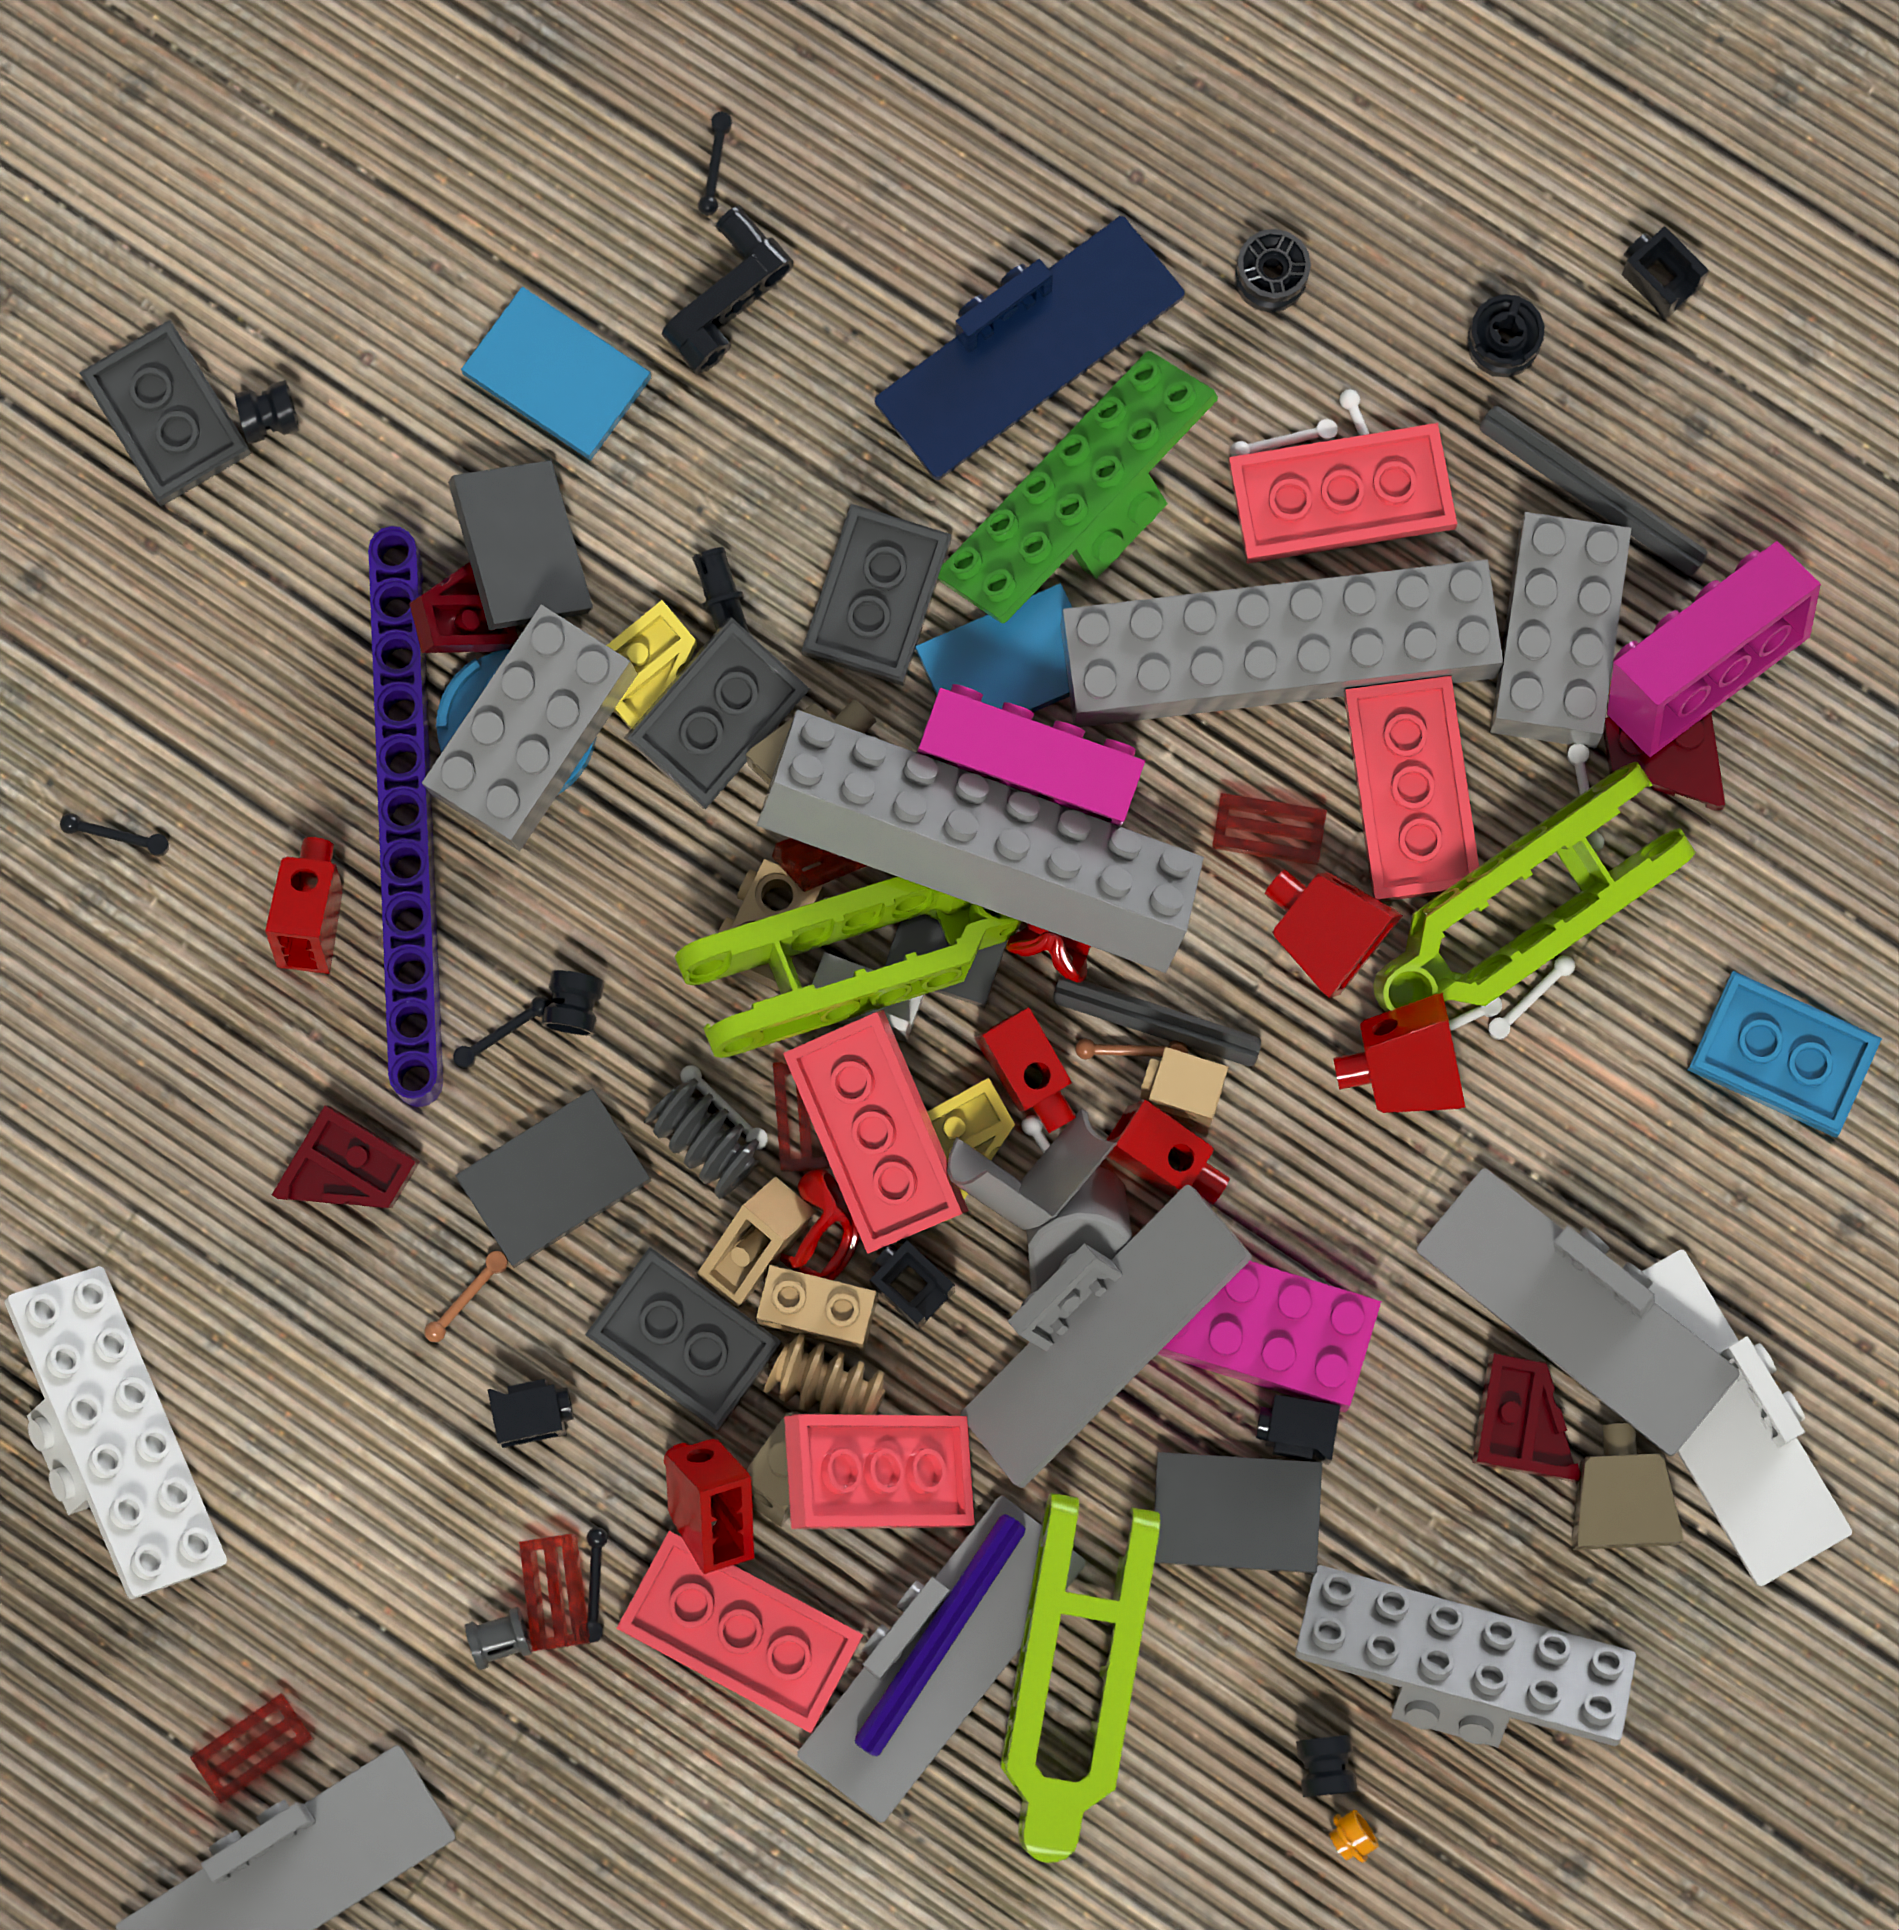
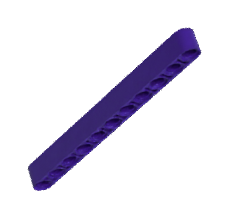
M389 526L382 528L374 534L368 549L388 1076L390 1085L403 1102L410 1106L423 1107L434 1102L439 1097L443 1087L432 795L422 784V781L431 769L426 653L421 652L411 608L408 609L407 613L396 618L384 614L385 607L391 600L406 598L412 602L424 593L423 566L420 551L411 534L401 527ZM393 547H404L409 550L407 558L399 565L390 566L382 562L386 551ZM406 649L413 653L412 660L404 668L391 669L386 666L389 655L395 650ZM405 700L415 704L414 712L408 719L393 721L388 718L389 710L395 703ZM409 752L417 756L416 764L409 772L400 774L390 770L391 762L398 754ZM412 804L419 808L418 817L410 825L399 826L392 822L394 812L401 805ZM413 856L421 860V867L413 877L404 879L395 876V866L402 858ZM412 908L423 912V920L415 930L407 932L397 928V918L403 911ZM418 961L425 964V974L417 983L408 985L399 981V971L406 963ZM412 1014H422L427 1017V1027L421 1035L414 1038L401 1035V1024L406 1017ZM414 1067L428 1069L430 1076L425 1087L418 1091H408L403 1088V1077L408 1070Z

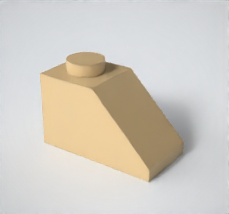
M775 1176L742 1205L697 1274L738 1309L767 1277L769 1265L776 1266L780 1261L782 1253L786 1255L817 1211Z

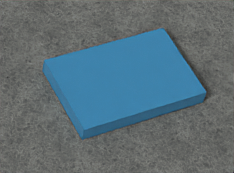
M523 286L461 368L462 374L590 461L652 378L650 371Z
M1057 584L1032 595L1006 623H1000L990 615H986L915 646L916 653L936 696L940 687L950 691L952 684H958L983 694L981 702L1002 709L1003 703L1007 702L1024 707L1032 712L1070 697L1060 623L1063 609L1072 608L1062 584Z
M1732 971L1687 1070L1837 1138L1882 1038Z

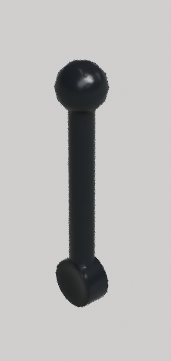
M717 112L711 119V127L715 134L705 195L698 202L699 211L706 216L713 215L718 209L715 192L724 137L732 128V119L725 112Z
M73 813L65 814L60 820V828L67 834L81 831L145 847L156 857L164 856L169 850L168 840L161 834H154L148 838L80 821V818Z
M545 996L535 997L530 1004V1008L473 1046L458 1047L453 1054L454 1062L463 1069L472 1067L478 1054L535 1016L543 1017L544 1008L551 1004L550 1000Z
M593 1527L586 1536L587 1543L591 1547L588 1618L581 1628V1636L590 1643L601 1640L604 1633L602 1625L598 1623L602 1547L607 1543L608 1535L600 1527Z

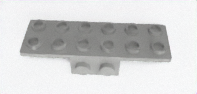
M1481 1169L1417 1246L1418 1254L1668 1456H1674L1739 1378V1370L1655 1303V1294L1649 1290V1287L1653 1284L1650 1278L1629 1262L1621 1268L1605 1254L1610 1248L1597 1235L1587 1228H1583L1580 1233H1577L1569 1225L1563 1230L1488 1169Z
M1185 1185L1112 1260L1084 1243L1076 1252L1070 1254L1062 1261L1059 1269L1038 1291L1033 1292L1023 1301L1021 1308L1008 1322L1017 1334L1029 1341V1343L961 1411V1416H967L969 1428L1011 1482L1020 1488H1024L1251 1260L1250 1252L1197 1190L1190 1185Z
M999 1496L935 1578L931 1577L925 1586L917 1580L912 1584L896 1606L904 1613L890 1630L881 1624L862 1648V1651L869 1656L863 1663L864 1668L797 1752L799 1759L880 1823L886 1821L1021 1648L1042 1525L1005 1496ZM1003 1514L1013 1517L1026 1528L1024 1536L881 1754L877 1757L868 1754L856 1745V1735L999 1517ZM1073 1550L1065 1591L1085 1567V1560Z
M1318 1565L1317 1573L1313 1574L1295 1650V1656L1298 1659L1398 1686L1399 1690L1394 1701L1392 1719L1407 1722L1418 1729H1432L1461 1737L1469 1743L1486 1744L1497 1748L1500 1745L1510 1717L1608 1745L1618 1746L1623 1734L1636 1661V1653L1628 1649Z
M396 1745L305 1804L296 1802L289 1807L286 1800H282L256 1817L260 1826L245 1836L241 1837L238 1830L221 1838L209 1847L213 1856L201 1863L203 1869L117 1923L116 1930H316L453 1842L456 1835L404 1749Z

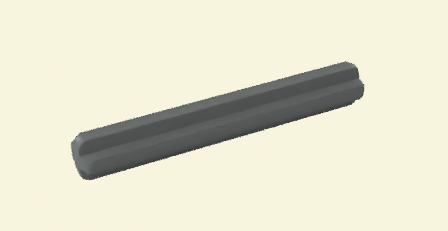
M1062 975L1057 982L1053 995V1001L1057 1005L1171 1042L1176 1040L1185 1043L1187 1047L1248 1067L1256 1063L1262 1045L1259 1037L1090 982L1082 981L1077 983L1066 979Z

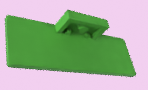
M1151 351L1145 352L942 565L938 576L939 581L998 622L1006 623L1071 554L1083 571L1097 579L1168 504L1149 475V472L1218 400L1215 391Z

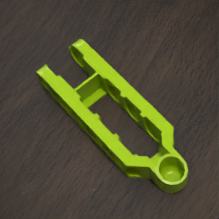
M1632 762L1614 771L1412 914L1405 952L1385 965L1376 974L1373 988L1379 1006L1385 1012L1392 1011L1401 1006L1443 993L1444 1002L1453 1000L1486 1006L1685 865L1695 855L1696 851L1680 828L1659 836L1609 872L1586 839L1588 835L1620 813L1618 808L1633 798L1645 787L1653 786L1639 763ZM1556 852L1581 892L1467 973L1452 972L1439 953L1441 939L1446 937L1443 931L1473 910L1481 912L1489 906L1487 900L1515 880L1525 881L1533 875L1531 872L1532 868Z
M897 876L700 938L682 947L676 953L675 959L684 982L688 985L708 983L769 963L781 995L753 1003L751 1010L722 1019L712 1026L708 1023L703 1028L713 1055L722 1058L744 1053L873 1010L962 983L978 951L1007 941L1010 936L1017 932L1021 921ZM923 914L939 921L949 947L917 956L916 952L906 954L904 961L867 973L865 968L854 971L851 978L815 989L814 984L802 987L790 956Z
M1055 1493L1049 1494L1044 1511L1000 1768L1022 1798L1018 1824L1019 1841L1023 1849L1031 1857L1044 1863H1057L1067 1859L1075 1851L1079 1841L1083 1812L1116 1789L1160 1530L1159 1512L1132 1507L1130 1509L1132 1523L1126 1554L1124 1557L1120 1556L1113 1599L1065 1592L1077 1526L1079 1499ZM1061 1614L1113 1623L1106 1666H1101L1099 1677L1103 1678L1104 1683L1097 1721H1091L1090 1732L1094 1734V1742L1088 1775L1082 1776L1079 1782L1044 1777L1035 1764Z

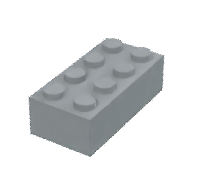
M1525 512L1518 532L1502 644L1503 664L1498 672L1490 733L1567 745L1578 743L1585 745L1587 748L1596 749L1604 730L1631 536L1630 527Z
M541 604L422 781L423 786L433 797L520 852L638 675L633 664L621 654Z

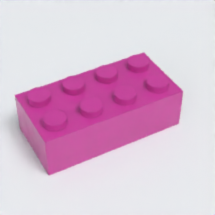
M1778 541L1761 553L1758 550L1750 552L1740 561L1733 574L1722 582L1714 580L1707 584L1698 593L1694 603L1680 613L1677 610L1668 613L1659 621L1651 635L1640 643L1637 641L1628 643L1617 653L1613 660L1607 715L1649 757L1653 756L1810 638L1821 583Z
M952 684L950 691L940 687L916 753L1080 811L1114 825L1121 826L1124 823L1145 764V760L1134 757L1136 752L1134 747L1112 739H1106L1104 745L1083 739L1085 734L1083 729L1062 721H1054L1053 727L1032 720L1034 712L1012 703L1004 702L1002 709L981 702L983 694L962 685Z
M1249 1261L1157 1355L1299 1399L1340 1405V1411L1346 1413L1353 1399L1381 1301Z

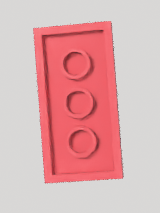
M1438 423L1229 457V471L1247 564L1455 530L1457 526Z
M1452 676L1345 689L1344 699L1373 898L1383 902L1441 894L1479 867Z
M884 1010L877 1011L783 1053L867 1254L969 1211L959 1187L950 1181L947 1172L948 1160Z
M797 1414L784 1417L791 1529L960 1528L975 1525L967 1416Z
M671 1531L667 1533L616 1628L811 1734L864 1637L862 1633L735 1565L703 1574L683 1538Z

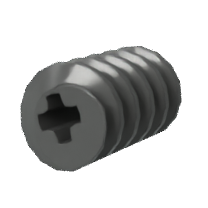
M693 1078L669 1092L652 1109L644 1123H650L658 1119L653 1133L659 1139L673 1134L668 1147L674 1154L689 1148L684 1164L689 1169L704 1164L699 1179L704 1184L719 1179L714 1193L719 1199H722L738 1187L757 1167L760 1159L756 1161L753 1155L759 1145V1141L755 1138L740 1145L738 1139L744 1126L740 1123L725 1130L722 1126L729 1111L724 1108L710 1115L707 1110L714 1097L709 1093L695 1100L692 1095L698 1081Z

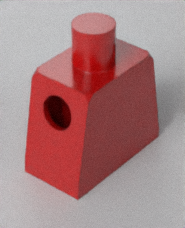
M318 837L304 838L299 858L287 856L281 860L265 929L278 968L330 974L343 888L337 866L332 863L334 844L329 840Z
M1284 869L1276 876L1264 893L1287 912L1272 931L1274 937L1317 987L1329 998L1341 995L1403 916L1395 909L1328 872L1318 873L1306 887Z
M1443 993L1435 994L1395 1010L1365 1019L1360 1024L1365 1052L1333 1058L1339 1090L1372 1084L1377 1111L1382 1113L1466 1108Z
M1029 1007L1019 1010L974 1037L1019 1112L1033 1107L1048 1134L1076 1118L1060 1091L1072 1083L1071 1079ZM1030 1064L1037 1066L1043 1076L1041 1084L1035 1089L1030 1088L1024 1078L1025 1069Z
M1145 1099L1127 1106L1106 1141L1117 1143L1107 1155L1108 1158L1171 1197H1174L1185 1185H1190L1197 1190L1206 1202L1213 1205L1230 1181L1228 1176L1207 1163L1214 1151L1210 1144ZM1170 1150L1174 1151L1180 1159V1166L1177 1171L1169 1164L1168 1155Z
M708 1439L692 1445L679 1443L672 1446L664 1456L668 1511L702 1573L707 1574L754 1559L752 1484L750 1474L717 1439ZM717 1520L716 1524L712 1526V1522Z

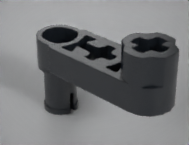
M740 205L727 211L716 223V229L726 237L743 257V262L677 313L662 330L661 335L696 375L714 367L731 348V343L720 332V329L768 292L788 274L794 265V261L773 237L767 239Z

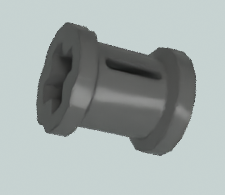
M519 1607L510 1609L508 1616L480 1625H477L475 1622L465 1624L470 1650L479 1670L488 1668L489 1662L519 1652L523 1656L533 1653L526 1623Z

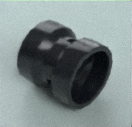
M286 380L270 384L266 391L261 392V396H258L251 389L234 394L240 422L248 444L263 441L268 434L267 430L270 429L272 432L278 431L284 435L300 431L294 402Z
M552 971L549 989L553 993L552 1003L544 1008L542 1026L568 1034L594 1035L597 1018L592 1011L595 1002L602 998L604 981L591 975L573 971Z
M1351 1735L1296 1741L1298 1759L1304 1763L1305 1769L1309 1770V1774H1305L1301 1780L1303 1797L1358 1791L1356 1774L1345 1767V1764H1349L1348 1758L1353 1752Z

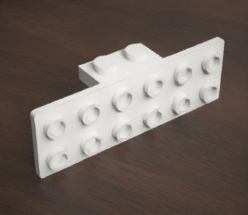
M1678 1250L1642 1271L1653 1282L1649 1290L1655 1294V1303L1739 1370L1740 1375L1677 1453L1754 1583L1762 1587L1849 1537L1852 1534V1529L1797 1439L1798 1436L1805 1433L1800 1422L1805 1420V1416L1794 1396L1789 1391L1782 1394L1771 1374L1776 1372V1367L1770 1355L1760 1343L1753 1346L1748 1336L1740 1341L1738 1340L1684 1250Z
M98 1266L9 1295L5 1299V1306L44 1396V1400L27 1415L30 1440L33 1446L42 1452L50 1471L49 1483L51 1490L57 1500L63 1502L67 1514L71 1515L90 1507L127 1597L129 1599H136L218 1569L226 1564L227 1558L104 1268Z

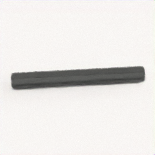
M1500 406L1492 407L1483 418L1480 425L1482 433L1616 526L1630 527L1632 537L1685 574L1692 576L1705 561L1708 554L1705 548Z

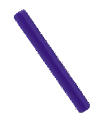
M1006 1514L999 1517L856 1735L855 1743L862 1750L875 1757L881 1754L1024 1536L1026 1528L1019 1521Z

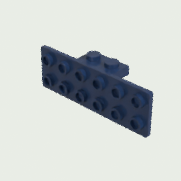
M1124 216L1117 217L1050 268H1047L1039 258L1029 267H1026L1025 264H1020L1010 270L1000 281L1002 287L987 298H984L983 295L974 297L958 312L960 318L955 320L956 337L875 397L876 407L935 480L942 479L1184 299V289Z

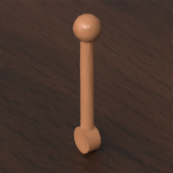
M1085 1038L1077 1042L1075 1052L1084 1060L1090 1059L1094 1055L1162 1057L1165 1047L1187 1054L1188 1047L1185 1043L1176 1040L1170 1042L1168 1046L1095 1044L1091 1039Z
M493 1251L488 1254L485 1262L486 1267L438 1321L427 1324L424 1331L427 1340L434 1343L443 1340L446 1335L445 1328L493 1274H499L506 1270L508 1261L504 1253Z

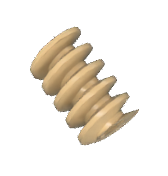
M799 1333L782 1349L763 1391L768 1393L780 1382V1400L787 1403L794 1395L800 1392L799 1408L807 1412L820 1401L819 1414H835L840 1410V1415H876L886 1390L883 1389L884 1372L879 1370L872 1378L865 1381L863 1380V1362L859 1361L846 1372L843 1370L844 1353L838 1352L827 1363L823 1361L825 1344L819 1342L809 1353H805V1335Z

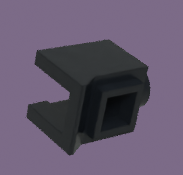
M1665 226L1652 238L1647 233H1644L1624 253L1628 260L1626 261L1622 276L1656 309L1664 321L1702 288L1709 272ZM1657 261L1675 277L1665 287L1648 271Z
M908 1240L899 1249L893 1244L889 1245L870 1266V1269L875 1272L870 1278V1285L918 1331L955 1293V1284ZM908 1266L927 1283L910 1303L891 1286Z
M546 1379L507 1386L508 1394L487 1389L497 1443L501 1444L502 1448L566 1436L565 1421L574 1420L568 1388L557 1389L554 1384L549 1385Z
M1275 1395L1271 1408L1261 1406L1256 1439L1266 1440L1265 1446L1273 1447L1272 1455L1310 1461L1314 1454L1325 1465H1329L1333 1457L1340 1405Z

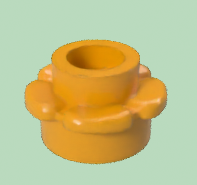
M1355 1809L1343 1817L1339 1814L1333 1816V1822L1337 1828L1330 1831L1329 1836L1337 1851L1347 1861L1355 1857L1361 1863L1366 1862L1368 1854L1379 1847L1376 1836L1366 1820Z

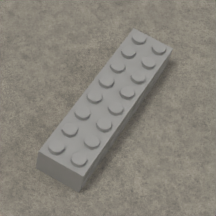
M1488 559L1066 608L1062 611L1060 623L1073 725L1077 727L1344 696L1345 689L1452 676V683L1495 679L1503 664Z
M800 710L796 711L780 751L756 825L1164 973L1167 972L1187 932L1204 859L1203 856L1147 837Z

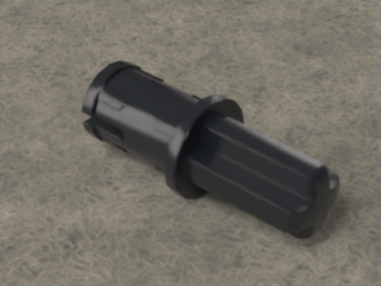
M719 547L701 552L702 556L701 554L694 555L692 560L699 574L706 599L702 605L704 610H710L716 631L728 618H733L749 633L739 601L744 598L742 591H737L725 548Z

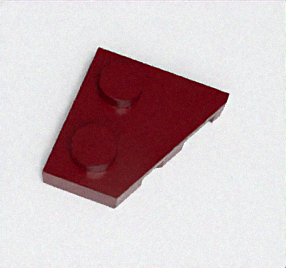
M470 562L409 603L422 653L497 652L511 649L518 639L515 626L489 630Z
M1712 712L1651 757L1610 717L1605 718L1603 733L1609 774L1627 764L1638 762L1653 786L1651 787L1654 790L1671 796L1678 794L1706 804V808L1712 810H1723L1726 804Z
M325 1105L271 1195L283 1200L393 1208L420 1161L333 1107Z
M1495 1353L1489 1355L1472 1463L1570 1482L1580 1481L1581 1472L1578 1463L1574 1464L1564 1431H1567L1562 1410L1556 1405L1553 1392L1555 1388L1547 1363Z

